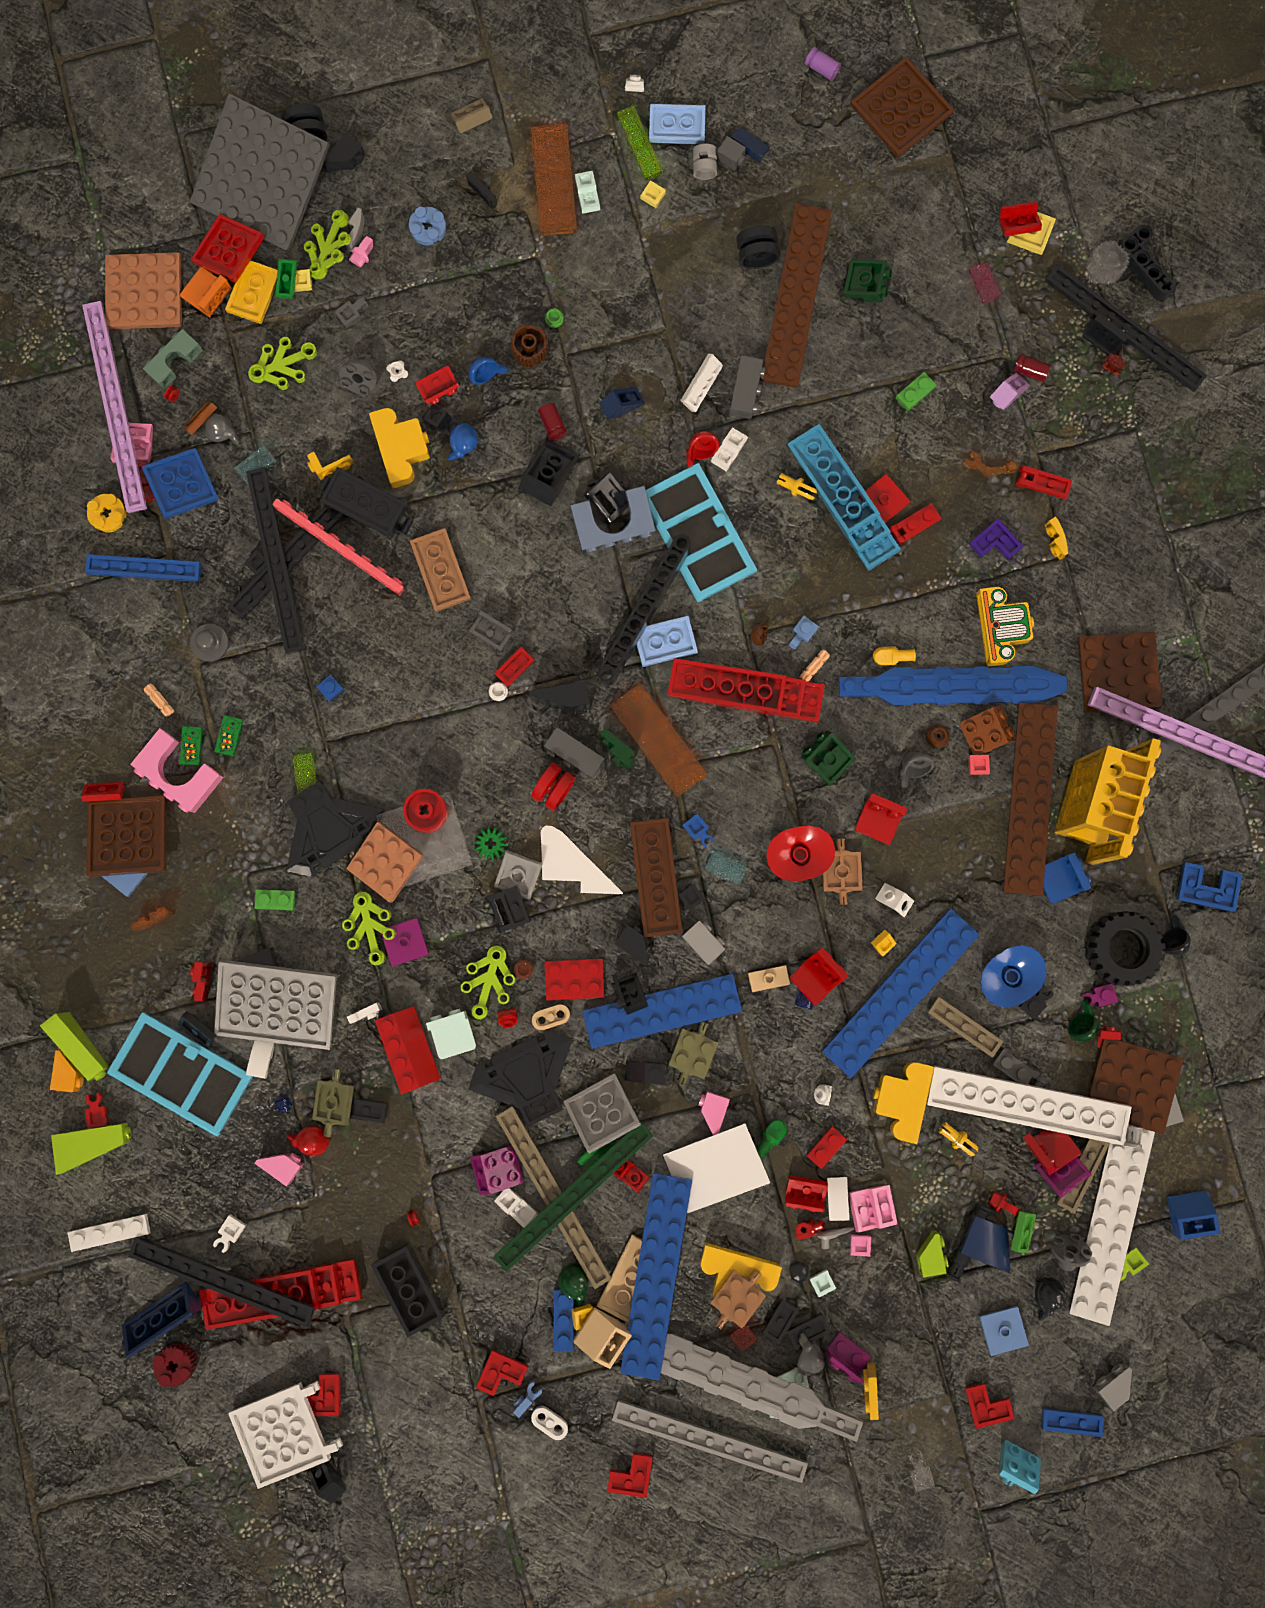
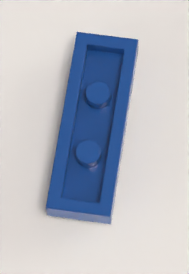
M554 1289V1351H574L572 1318L574 1299L566 1297L560 1289Z
M1051 1408L1042 1409V1430L1103 1437L1104 1416L1102 1414Z

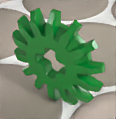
M487 827L486 833L481 829L480 831L483 835L476 834L479 841H474L473 844H478L479 847L474 850H480L481 852L478 856L481 857L484 854V860L486 861L488 856H491L492 861H495V855L500 859L499 853L506 852L502 849L503 846L508 847V844L503 843L507 836L501 837L504 833L502 830L496 833L497 827L493 831H490V827ZM489 838H493V842H496V846H493L492 849L485 845Z

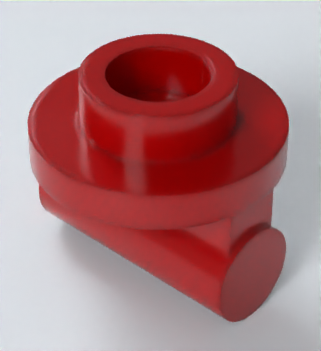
M516 1008L497 1011L500 1026L511 1028L518 1022Z

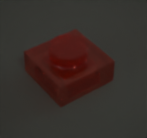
M1111 353L1102 366L1118 376L1127 363L1120 356Z
M747 1324L743 1328L738 1327L729 1334L742 1352L758 1340Z

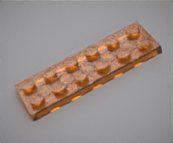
M567 124L530 127L540 235L577 232Z
M641 684L610 705L614 714L677 798L708 776L707 772Z

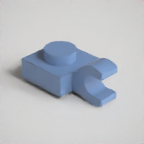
M803 616L792 631L796 636L792 639L789 646L795 650L802 640L807 643L819 626Z
M534 1380L528 1384L527 1394L524 1397L520 1395L513 1404L515 1406L513 1413L518 1418L527 1410L533 1400L542 1393V1388L536 1392L532 1390V1386L535 1384Z

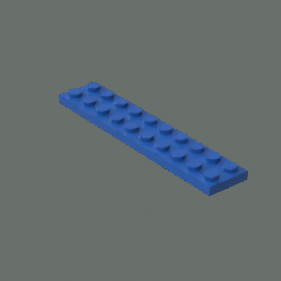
M949 909L821 1052L846 1075L852 1078L980 934L957 913Z
M653 1173L627 1329L632 1336L624 1347L621 1374L660 1380L692 1179Z

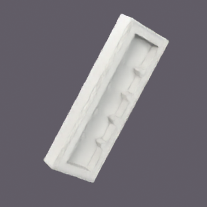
M713 354L707 355L680 400L691 412L697 411L723 367V364Z

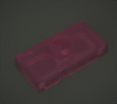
M987 262L969 269L982 304L1001 297Z

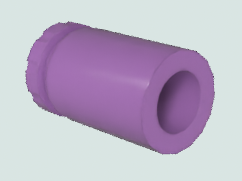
M816 47L812 48L805 61V65L810 66V68L831 81L835 78L841 67V63Z

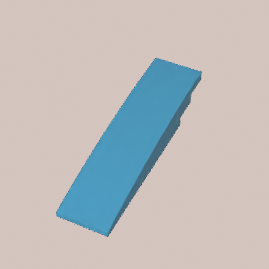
M820 424L787 444L868 571L901 551V548L890 534L889 528L881 518L879 511Z

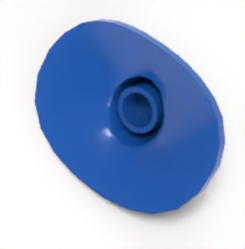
M1015 946L1002 951L988 962L981 974L980 985L984 996L992 1004L999 1007H1014L1024 1003L1042 988L1046 979L1045 961L1038 951L1028 946Z

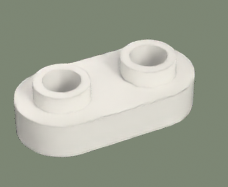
M538 1406L534 1409L531 1419L535 1427L554 1440H561L567 1435L568 1424L563 1418L545 1406ZM540 1413H543L546 1417L544 1419H540L538 1415ZM555 1425H560L562 1429L556 1430Z

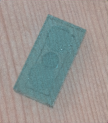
M263 445L234 469L246 484H249L246 471L265 467L267 470L277 461Z
M712 852L705 870L740 885L748 867Z

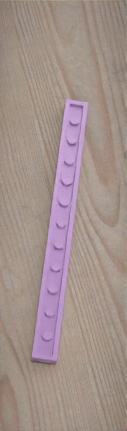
M101 301L82 305L126 511L131 513L147 509L105 319L104 307Z
M1094 687L1088 706L1265 778V756L1114 693Z

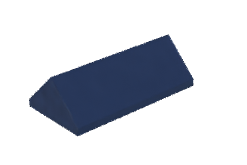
M184 1282L122 1324L126 1358H130L203 1307L187 1282Z

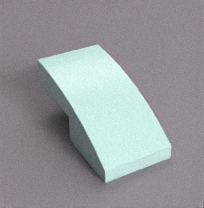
M593 171L575 174L582 214L599 211L600 204Z

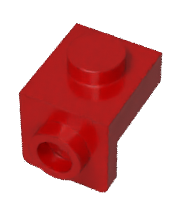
M1115 1026L1099 1028L1097 1047L1101 1048L1103 1039L1121 1040V1032Z

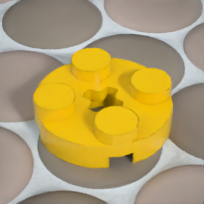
M113 494L98 495L87 504L89 522L96 529L109 533L118 530L123 525L124 518L126 519L127 511L124 503ZM105 509L111 510L107 518L103 515Z

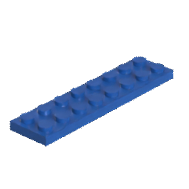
M733 974L645 995L649 1006L629 1015L626 1014L624 1008L620 1009L618 1003L615 1002L583 1010V1016L592 1049L742 1012Z

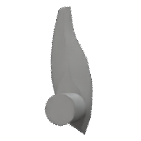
M854 1227L827 1230L819 1233L817 1237L821 1239V1248L829 1249V1239L854 1230Z

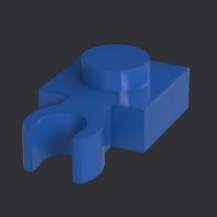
M698 814L682 825L694 841L698 837L701 839V844L704 848H707V845L704 843L705 839L709 838L714 842V838L706 834L709 827Z

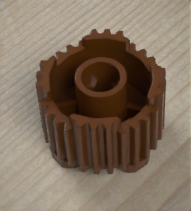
M535 325L518 326V329L514 330L515 334H512L513 337H511L510 341L515 361L529 369L535 365L542 364V361H545L544 358L547 359L549 354L547 334L541 327H535Z

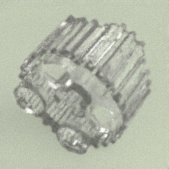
M1106 240L1104 244L1098 245L1086 263L1089 280L1092 283H1100V285L1115 283L1122 276L1130 262L1128 261L1130 259L1128 257L1129 253L1124 251L1121 245L1118 246L1115 240L1113 242Z

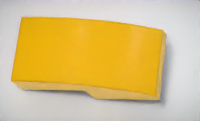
M1055 516L1047 522L1045 527L1047 534L1054 538L1050 543V550L1055 557L1061 560L1068 554V547L1064 531Z

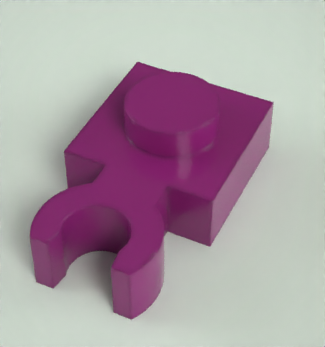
M1111 983L1092 988L1094 994L1082 993L1080 995L1081 998H1089L1091 1007L1095 1002L1098 1007L1118 1002L1114 986Z

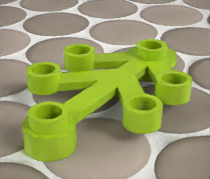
M342 210L333 212V224L326 241L323 234L324 228L316 223L311 227V232L316 236L320 248L319 258L316 253V244L312 241H307L304 244V250L309 253L312 263L309 269L310 275L314 279H323L327 274V268L341 262L344 259V254L338 249L351 242V236L346 232H341L338 240L334 242L339 228L345 227L349 222V216Z
M282 337L279 341L280 345L274 360L269 365H266L268 358L274 355L275 350L272 345L265 344L262 347V355L258 364L252 365L248 371L249 378L254 383L267 381L277 385L280 390H286L289 386L286 378H277L269 374L277 371L293 377L298 383H303L306 380L305 373L302 370H294L286 366L305 358L308 360L314 359L317 355V349L314 344L305 343L302 345L300 352L283 358L286 350L291 348L292 343L288 337ZM288 341V345L283 346V342ZM271 348V352H265L266 349ZM309 350L313 351L311 355H307ZM257 372H261L260 376H255ZM302 374L303 377L301 379H297V375ZM285 381L286 383L284 386H280V382Z
M359 892L353 899L355 908L350 917L342 923L345 931H352L355 928V921L360 913L362 914L363 920L353 938L347 941V947L351 950L358 949L360 941L366 932L371 950L369 961L373 965H381L385 962L386 955L378 948L374 929L382 933L386 940L394 939L396 931L372 919L370 911L376 913L381 921H388L391 918V912L372 903V897L367 892ZM361 898L365 900L363 905L359 902ZM383 912L387 913L386 919L382 917ZM347 922L351 923L350 929L346 926ZM389 930L392 932V936L390 938L387 936V932ZM352 940H354V941L356 942V946H355V947H352V946H351V941H352ZM375 954L379 956L378 961L373 959Z
M500 946L491 947L487 952V957L476 963H469L466 967L469 974H476L478 969L490 964L488 972L461 984V991L469 993L474 987L484 983L479 1002L472 1008V1015L476 1019H483L488 1014L486 1003L492 985L498 995L499 1003L506 1004L510 1000V996L505 993L495 974L498 966L504 976V983L506 985H513L515 983V976L510 973L504 962L506 951ZM494 952L500 953L499 959L493 958ZM470 965L476 967L475 972L469 971ZM507 976H511L513 978L512 983L506 982ZM466 983L470 985V989L468 991H465L463 989V986ZM501 995L507 996L506 1002L500 1000ZM477 1008L483 1009L482 1015L476 1013Z

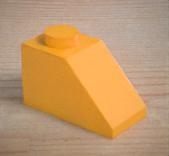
M55 1050L50 1090L80 1091L84 1083V1077L61 1050Z

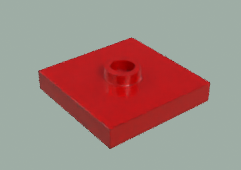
M887 474L865 491L879 511L885 524L911 502Z

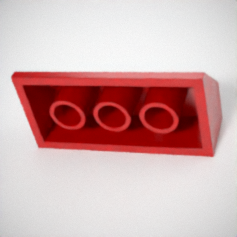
M415 1006L375 1020L401 1095L441 1079Z

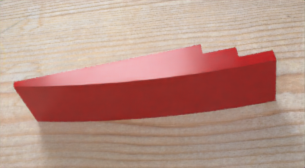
M674 658L667 696L819 723L825 685L788 678L785 675Z
M356 1258L248 1279L316 1306L315 1310L363 1298ZM211 1289L199 1290L206 1330L279 1317Z

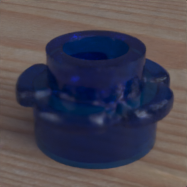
M289 1097L274 1102L276 1107L274 1110H279V1113L291 1110L290 1106L293 1103Z

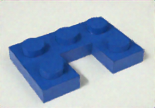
M1183 862L1176 900L1236 912L1243 874L1221 870L1218 888L1201 885L1205 866Z

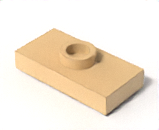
M786 965L748 973L752 992L790 985Z

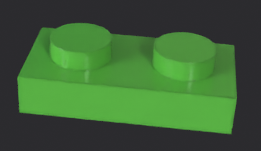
M923 372L896 396V399L909 411L934 390L937 385Z
M256 890L254 909L295 911L296 891Z
M1019 1211V1215L1016 1218L1015 1233L1011 1240L1012 1251L1028 1253L1036 1214Z

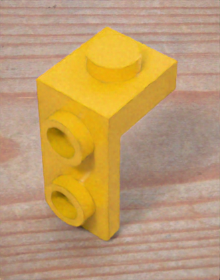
M314 452L307 455L310 460L307 462L312 473L316 472L320 480L325 475L332 477L337 467L345 471L354 464L350 455H347L322 467Z

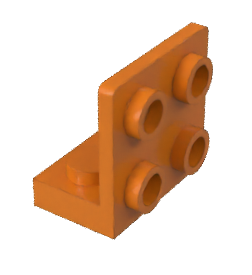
M200 267L180 293V297L210 317L232 288L223 276L220 275L217 278L203 267Z

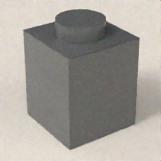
M727 136L717 150V161L735 171L746 160V147Z

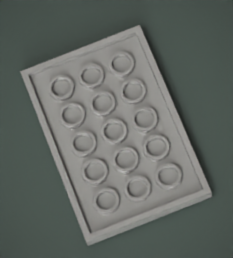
M220 960L218 964L214 1033L217 1036L330 1050L332 1045L337 974Z

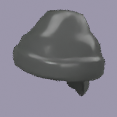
M213 414L206 419L203 432L208 440L222 442L230 439L235 445H240L239 437L236 435L229 418L225 415Z
M910 751L903 757L902 770H900L901 787L906 788L908 786L909 778H920L931 772L935 765L933 758L926 753Z
M800 1333L799 1343L803 1350L798 1360L797 1369L803 1376L813 1375L823 1370L825 1366L824 1356L817 1344L809 1342L805 1334Z

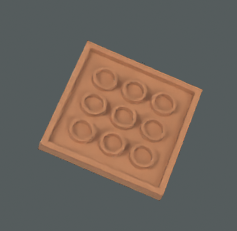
M180 253L105 255V319L108 329L182 327Z

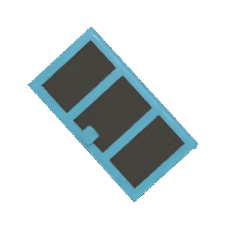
M699 463L645 490L653 522L666 546L669 548L674 538L679 534H685L690 539L691 550L680 571L697 602H701L757 572V568ZM680 542L677 546L684 548L687 546V543Z
M145 1012L141 1013L107 1074L216 1137L221 1134L253 1076L246 1075L245 1069L210 1049H206L203 1045Z

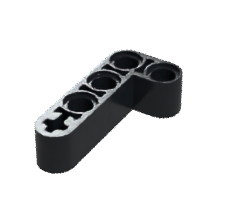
M1142 224L1123 239L1117 248V254L1157 301H1164L1174 291L1175 283L1145 248L1153 236V229L1147 224Z

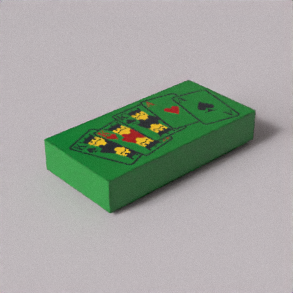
M224 715L215 753L235 756L244 720Z
M182 726L181 765H201L202 727Z

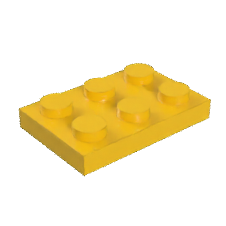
M250 261L234 285L225 308L226 312L262 324L276 289L278 270Z
M868 1362L867 1369H863L866 1413H870V1420H879L875 1362Z

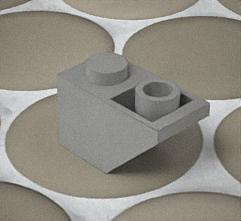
M1124 1362L1115 1365L1111 1373L1099 1378L1096 1385L1093 1386L1113 1411L1128 1401L1130 1397L1132 1369Z

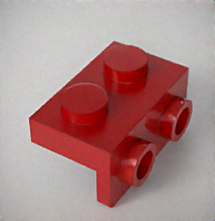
M1037 201L1000 208L999 225L1005 237L1041 231L1042 223L1037 214Z
M448 365L415 382L425 403L430 402L431 405L441 400L440 397L445 394L450 396L456 393V388L460 387Z
M789 1175L785 1191V1206L793 1209H806L811 1212H824L828 1182Z

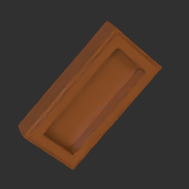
M206 401L183 426V429L193 435L217 407L212 402Z

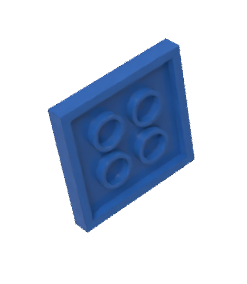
M196 448L141 466L164 520L218 501V496Z

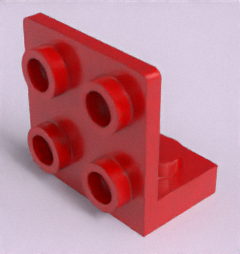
M871 793L866 800L855 831L890 845L899 822L905 816L908 808Z
M1045 1129L1035 1137L1030 1133L1023 1137L1026 1145L1049 1176L1081 1155L1079 1148L1069 1135Z

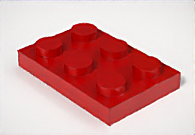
M603 959L546 961V1000L604 998Z

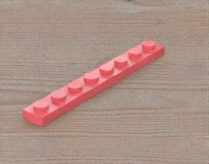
M276 499L272 505L283 515L399 596L403 593V583L399 579L387 576V571L380 566L374 567L370 564L372 561L364 555L360 557L354 553L356 550L346 543L345 546L339 542L340 538L333 533L327 534L324 532V527L319 523H311L307 520L309 517L299 510L297 513L291 509L293 506L283 499L281 502L279 499Z

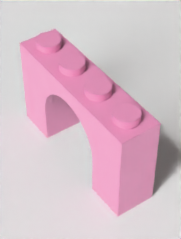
M159 729L131 765L135 768L134 772L142 778L146 776L150 780L148 783L157 790L160 787L165 791L163 795L171 801L175 799L180 803L178 805L180 809L186 813L188 811L195 813L224 777L209 765L203 764L188 783L180 786L171 785L164 776V763L180 742L166 731Z

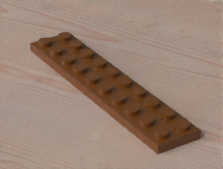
M795 204L764 363L766 368L761 382L798 388L832 210Z
M1030 703L1018 704L1003 881L1004 893L1043 896L1058 706Z

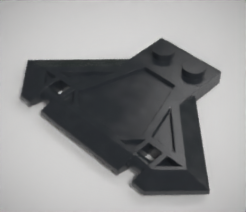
M321 781L286 801L297 817L286 871L312 877L317 874L315 868L320 864L324 869L364 843L365 839L363 837L371 832L377 822H381L384 809L331 798ZM363 823L365 827L359 831L357 826ZM314 854L316 858L310 862L308 857Z
M547 1030L543 1032L545 1038L540 1041L535 1036L491 1057V1065L485 1066L484 1062L477 1064L468 1090L519 1108L528 1127L564 1110L555 1090L573 1038ZM549 1046L550 1050L543 1053L542 1048ZM496 1071L497 1076L491 1078L489 1074Z

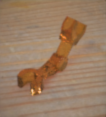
M974 451L970 453L974 461L971 462L965 459L963 462L967 467L977 468L986 478L1001 473H1015L1017 470L1016 462L990 468L981 462V458Z

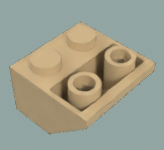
M594 1308L573 1339V1343L595 1362L610 1369L632 1335L627 1330L626 1324Z

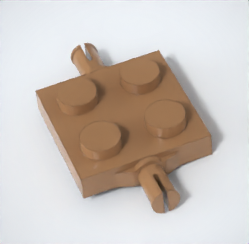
M837 839V851H835L834 861L830 868L822 874L823 892L833 891L839 893V905H843V902L844 905L848 904L847 893L862 891L861 852L845 850V839Z
M755 1269L748 1278L734 1270L710 1302L722 1314L715 1323L718 1328L722 1329L728 1320L743 1328L766 1297V1294L759 1290L755 1284L762 1275L760 1271L758 1272Z

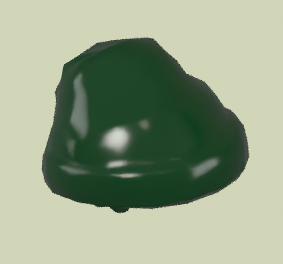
M1087 1000L1082 1002L1084 1012L1073 1017L1068 1025V1034L1075 1041H1089L1098 1034L1099 1024L1095 1017L1096 1013L1092 1010Z
M575 1264L567 1265L559 1274L558 1285L561 1292L566 1297L574 1299L576 1306L580 1307L585 1299L589 1279L581 1266Z

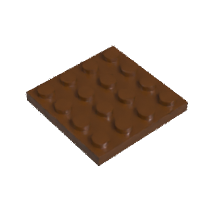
M907 57L902 59L850 102V106L897 159L954 113L951 105Z
M1155 632L1081 636L1077 638L1084 713L1102 712L1088 706L1094 687H1099L1147 708L1162 707Z
M162 795L123 798L121 800L88 801L86 876L99 877L166 871L167 798Z
M1103 1039L1088 1097L1130 1105L1132 1108L1128 1125L1164 1134L1184 1058L1120 1040Z

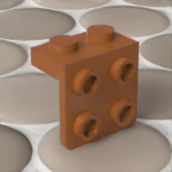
M1000 706L992 707L960 723V727L973 755H982L1015 741L1014 731L1011 726H1008L1006 713Z

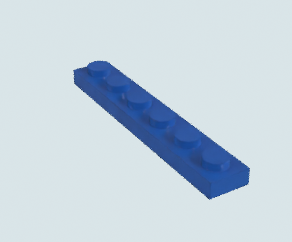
M87 554L85 573L87 575L200 582L202 564L195 561Z

